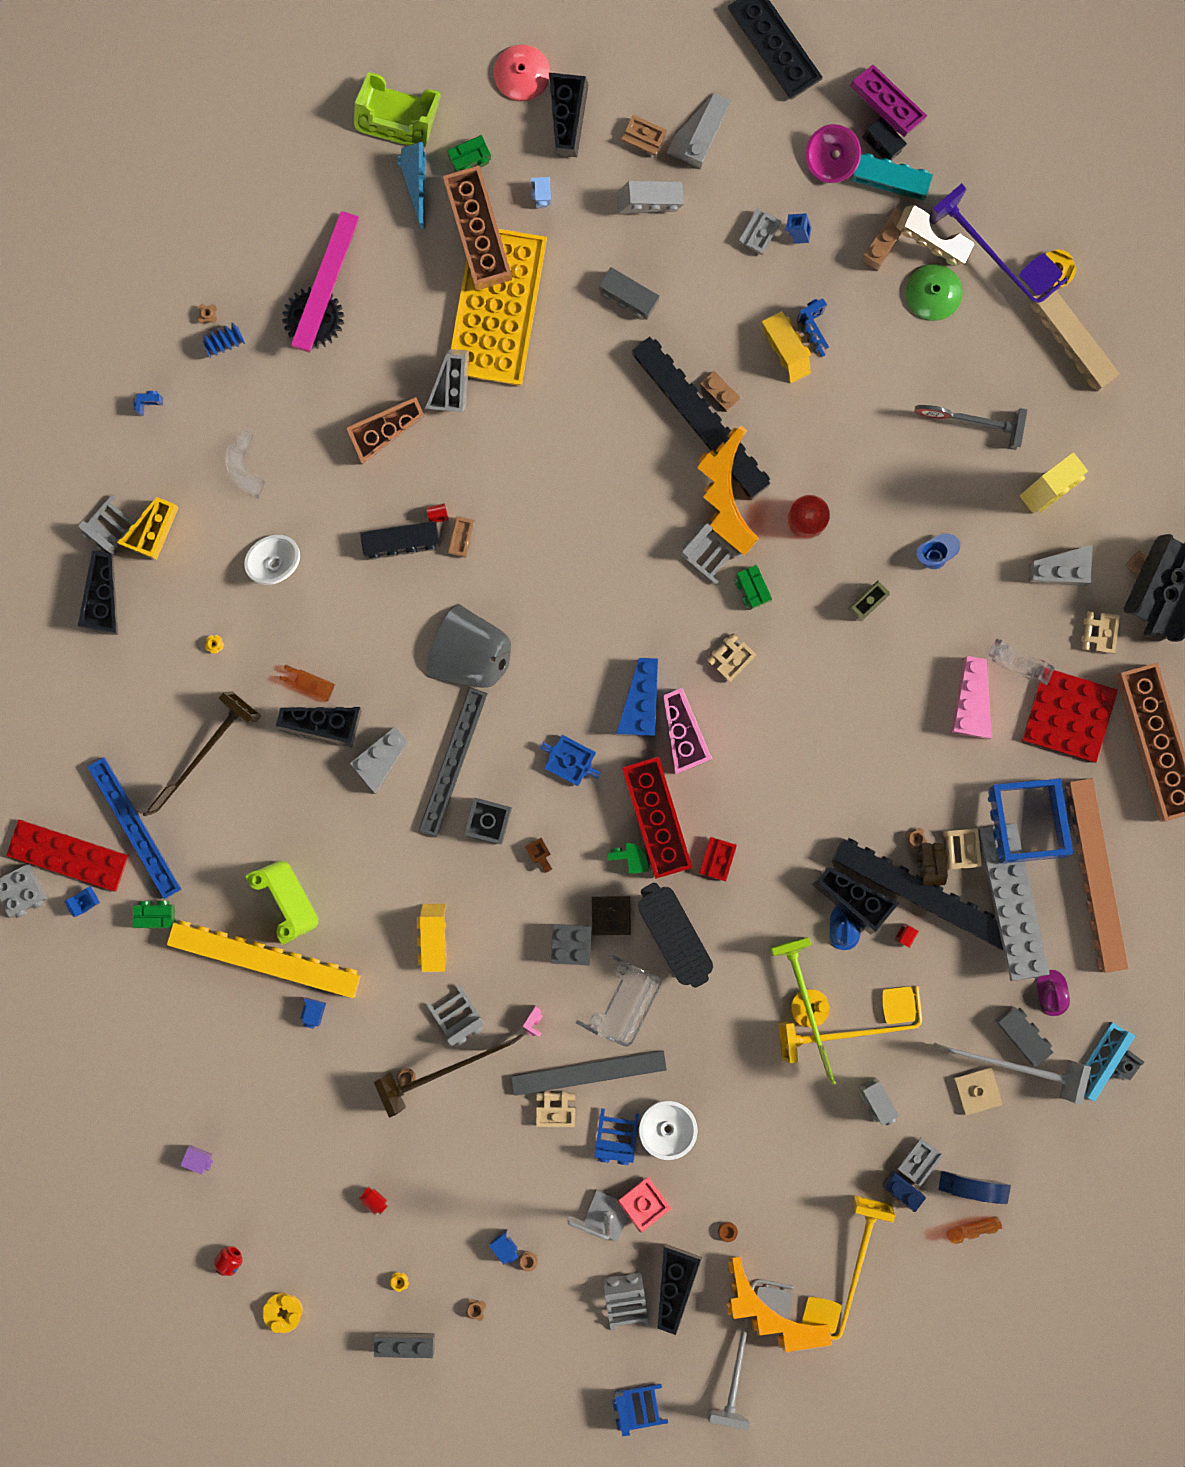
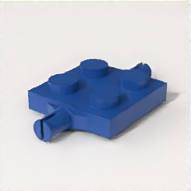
M564 735L561 736L554 747L544 742L542 743L543 746L540 749L549 753V760L544 769L576 786H579L581 780L587 774L598 779V775L601 772L591 767L592 760L596 754L595 751Z

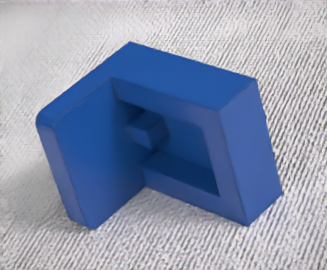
M146 391V394H137L136 399L133 401L134 411L139 416H144V405H163V397L157 391Z
M91 886L64 901L73 917L86 913L100 903Z

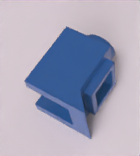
M306 997L303 998L306 1005L303 1006L300 1019H303L304 1027L314 1029L315 1026L318 1027L321 1024L326 1003Z
M507 1230L490 1242L491 1245L489 1247L503 1265L506 1262L510 1264L519 1257L517 1255L518 1247L510 1237L507 1238Z

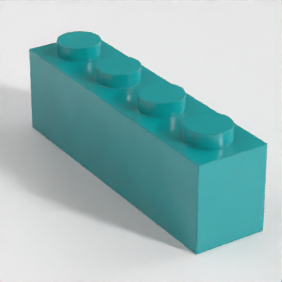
M864 153L861 154L860 162L853 174L852 181L925 201L933 174H930L925 169L916 170L907 164L898 165L892 163L889 159L883 158L881 160L874 158L871 154Z

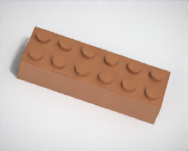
M480 166L444 175V184L475 290L511 281L510 267Z

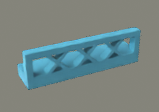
M1113 1022L1110 1023L1085 1064L1090 1066L1092 1063L1099 1062L1100 1066L1098 1073L1089 1074L1090 1087L1084 1095L1094 1102L1135 1038V1035L1125 1031ZM1114 1028L1121 1032L1122 1035L1118 1041L1111 1042L1110 1033ZM1104 1046H1109V1056L1101 1058L1100 1049Z

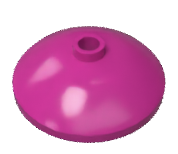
M837 124L823 126L814 132L806 147L807 166L811 173L823 182L838 183L846 180L855 172L860 162L861 148L856 135L845 126ZM837 150L840 153L839 157L835 156Z

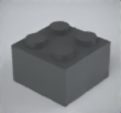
M474 797L464 835L502 845L512 807Z
M553 924L551 964L590 966L592 926Z

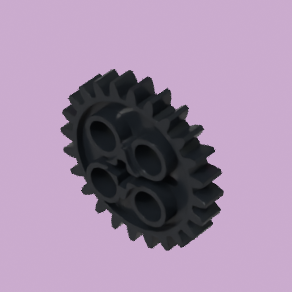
M308 287V292L306 293L301 289V295L295 292V299L288 298L291 304L284 305L288 311L282 312L283 316L287 317L282 319L283 324H288L284 329L285 331H290L288 333L289 338L295 336L300 322L295 317L298 313H303L311 293L310 287ZM333 293L323 318L326 316L331 317V321L329 323L321 322L313 343L316 349H318L320 343L326 347L325 341H329L332 344L331 337L338 338L336 331L342 332V328L339 325L344 324V321L340 319L344 317V313L339 311L343 308L341 305H337L339 301L337 298L333 299Z

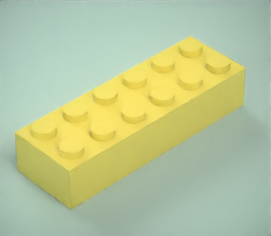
M1073 452L1041 476L1019 496L1032 513H1035L1037 510L1041 513L1085 479L1083 475L1088 470Z

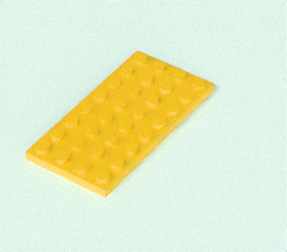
M498 229L510 267L512 280L475 290L466 259L451 349L469 351V378L522 386L547 237Z

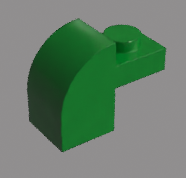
M625 843L626 851H622V848L611 849V853H607L608 861L627 859L629 874L648 872L646 854L635 844Z

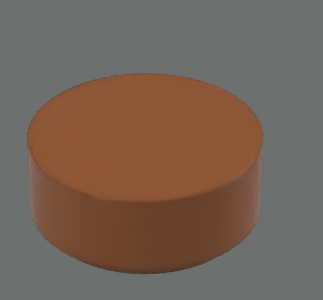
M723 1222L718 1228V1234L724 1242H732L736 1239L738 1230L732 1222Z

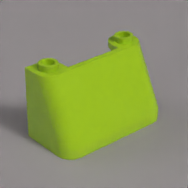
M368 72L355 101L354 127L361 133L407 146L423 142L425 147L440 102L441 92L426 89L420 98L386 88V81L381 75Z
M278 861L245 876L249 885L254 889L260 890L268 887L286 919L276 929L277 937L282 945L292 942L317 927L319 922L318 916L289 863Z

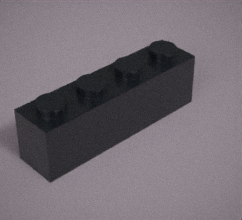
M436 521L360 532L363 555L365 558L368 557L369 560L379 559L380 555L386 554L387 557L398 556L399 552L414 554L419 549L433 551L436 550V547L440 546Z

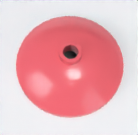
M515 45L509 47L499 55L495 62L494 80L496 86L503 95L512 100H532L538 97L548 85L549 64L546 57L532 46ZM524 66L525 69L520 71L518 67Z

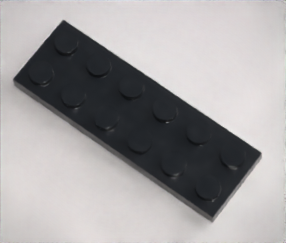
M736 0L728 5V10L790 100L822 80L823 76L770 0Z

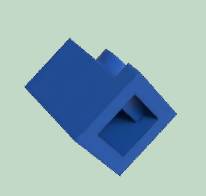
M807 213L788 214L786 232H789V236H792L794 244L809 243L812 227Z

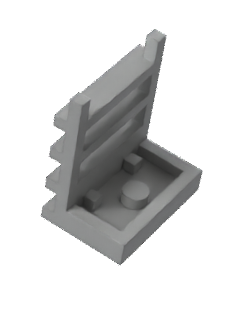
M114 495L108 498L88 523L82 521L78 525L82 529L81 534L88 540L94 539L97 542L95 546L102 552L107 550L111 554H114L119 544L117 542L124 537L129 528L140 518L137 517L133 522L112 505L111 502L116 498ZM108 506L130 524L127 530H124L104 513ZM100 515L123 533L119 539L96 521Z
M707 523L704 527L700 525L694 532L695 538L692 541L688 539L682 546L683 552L681 556L714 584H717L719 581L713 576L732 554L738 559L741 555L712 531L713 528ZM717 540L720 545L702 566L696 563L712 542ZM725 547L729 551L728 554L709 574L705 568L721 549Z
M460 984L456 986L460 992L458 995L437 1009H434L431 1004L427 1006L447 1035L450 1045L456 1044L457 1047L467 1041L465 1037L472 1033L474 1036L482 1031L483 1028L481 1026L485 1024ZM463 996L467 1003L443 1019H440L437 1013ZM468 1006L471 1008L473 1013L449 1029L446 1028L444 1022Z
M631 1273L623 1276L603 1278L611 1331L615 1330L614 1326L639 1322H645V1325H649L642 1274ZM642 1303V1304H640V1305H633V1306H627V1307H620V1308L611 1309V1307H617V1306H624V1305ZM641 1312H643V1314H637V1315H631V1316H624V1317L613 1318V1317H615V1316H622V1315H628V1314H635V1313H641Z

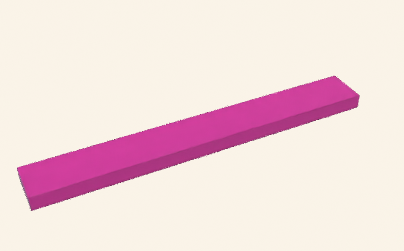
M344 211L340 212L291 344L293 348L310 353L357 227L359 216Z

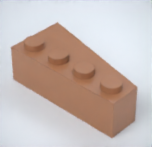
M415 397L347 427L346 429L361 463L364 464L421 420L424 414Z

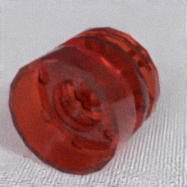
M815 495L800 497L790 508L787 516L788 527L796 537L813 539L819 536L827 527L830 520V510L827 503L820 497ZM807 513L813 514L812 520L811 518H805Z

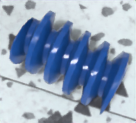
M233 322L231 323V329L226 325L224 326V332L218 328L217 335L211 331L210 338L203 334V344L210 358L211 352L216 356L218 355V349L224 353L225 346L231 350L232 343L239 347V340L245 344L238 326Z

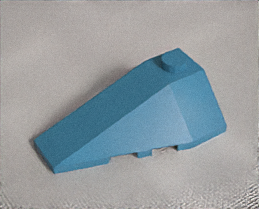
M418 142L401 148V155H398V166L402 168L420 228L424 229L426 154L423 142Z

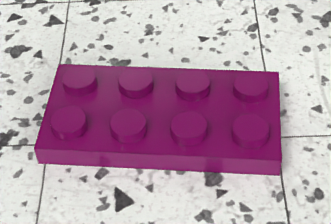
M871 65L849 85L903 137L908 135L927 117L914 102L874 65Z

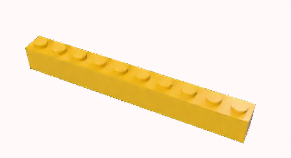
M180 920L179 923H173L167 943L168 946L346 997L354 998L361 977L360 974H357L358 970L346 967V970L339 969L338 964L328 962L327 965L321 964L320 959L309 957V960L301 958L302 954L296 952L286 954L283 953L284 949L272 946V949L265 948L264 943L257 941L251 944L246 942V938L235 936V939L227 937L228 933L218 930L216 933L209 932L210 928L198 925V928L190 926L191 923Z

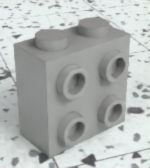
M25 865L0 878V900L9 917H22L27 914L26 910L31 907L37 909L44 905L43 901L48 899L31 865Z
M873 1078L859 1086L861 1092L858 1094L865 1105H869L870 1109L867 1111L875 1123L879 1122L881 1125L885 1124L886 1126L894 1123L899 1114L881 1082L877 1078Z

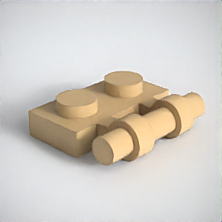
M1087 611L1086 619L1083 621V625H1085L1084 636H1081V642H1083L1082 650H1089L1090 643H1094L1096 652L1115 654L1120 615L1100 613L1099 620H1095L1094 612ZM1092 626L1098 627L1096 637L1091 636Z
M734 633L729 638L726 637L723 640V644L717 650H714L711 653V657L707 660L712 666L716 661H719L721 665L717 668V671L730 683L757 655L744 642L737 647L734 642L738 637ZM730 648L733 653L725 659L722 655Z
M550 1091L537 1093V1101H544V1107H536V1127H575V1107H568V1101H575V1093H568V1091H562V1093H550ZM550 1101H562V1107H550Z

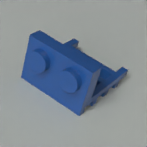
M822 298L819 301L814 299L807 304L808 307L799 312L796 321L798 323L802 322L804 325L802 328L803 333L808 332V342L813 341L815 345L813 351L815 353L818 351L821 357H824L825 353L822 347L826 350L829 346L813 320L821 316L825 311L827 304Z
M601 1108L595 1158H598L600 1162L609 1163L610 1160H616L617 1164L629 1165V1162L633 1163L639 1113L635 1114V1120L604 1116L605 1109ZM603 1121L634 1125L633 1132L603 1128ZM604 1132L631 1136L632 1142L601 1139V1134Z
M650 1384V1386H639L638 1388L615 1391L616 1399H612L614 1411H618L619 1418L616 1419L617 1430L622 1431V1437L629 1436L630 1430L668 1423V1419L660 1420L655 1389L662 1388L661 1384ZM651 1390L656 1421L648 1422L643 1394L644 1391ZM638 1392L644 1423L639 1424L636 1422L632 1394Z

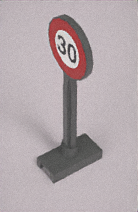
M917 405L914 410L915 413L930 418H952L960 422L1011 433L1008 449L1016 450L1022 444L1027 409L1019 408L1016 410L1013 422H1002L963 413H952L949 409L933 405Z

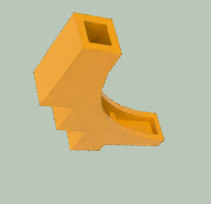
M740 426L738 429L734 427L728 434L730 439L726 444L722 442L717 448L716 452L718 454L713 451L708 454L705 452L698 460L700 464L697 468L714 481V483L710 482L704 489L706 494L703 496L720 511V513L716 511L711 517L712 523L710 526L739 552L746 555L758 541L759 537L747 526L735 504L731 487V471L734 456L739 443L748 431L743 426Z
M738 1256L730 1257L728 1271L729 1274L733 1275L731 1291L736 1297L728 1298L729 1303H726V1310L732 1319L754 1316L755 1319L752 1320L753 1331H756L757 1335L780 1333L781 1336H778V1344L784 1352L832 1345L829 1325L796 1323L783 1318L766 1306L751 1288L744 1273L741 1258Z

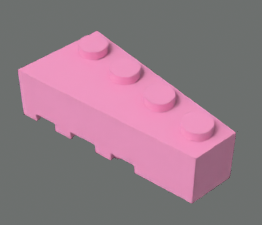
M972 656L964 657L950 733L987 740L992 739L987 659Z
M683 688L664 695L675 774L712 760Z

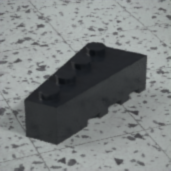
M549 72L555 148L559 156L577 158L589 84L586 76Z
M92 550L78 627L118 635L114 557L112 554Z
M361 707L280 708L276 728L287 733L353 747L362 710Z
M830 867L824 869L812 883L816 889L870 935L880 928L899 904V902L867 888L862 883H858Z
M665 1244L663 1249L657 1329L676 1335L702 1257Z

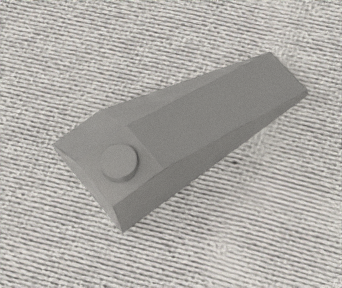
M713 93L674 136L667 155L701 169L731 100Z

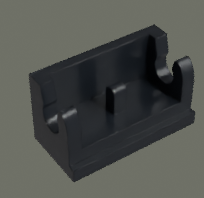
M882 117L869 126L862 136L882 159L885 158L891 161L907 145L901 136Z

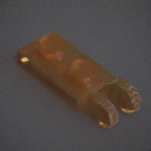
M285 665L284 669L298 675L295 681L290 680L286 676H280L279 680L324 701H329L336 684L301 669L297 670Z
M994 1216L947 1231L946 1236L951 1243L959 1244L963 1242L964 1238L975 1239L980 1234H994L998 1232V1229H1002V1224L999 1218Z

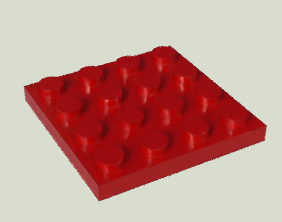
M1044 667L1022 741L1097 763L1118 689Z

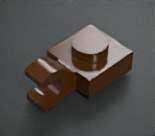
M542 837L525 846L534 864L540 862L545 873L553 870L546 858L551 854Z

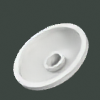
M284 535L265 537L256 542L248 551L244 563L245 571L250 579L258 584L272 585L288 578L297 568L300 560V551L295 541L290 537Z
M662 1101L652 1105L644 1113L640 1121L639 1134L641 1142L651 1155L659 1159L674 1160L684 1156L692 1149L697 1139L698 1129L695 1117L686 1106L675 1101ZM665 1126H671V1131L666 1132L664 1130Z

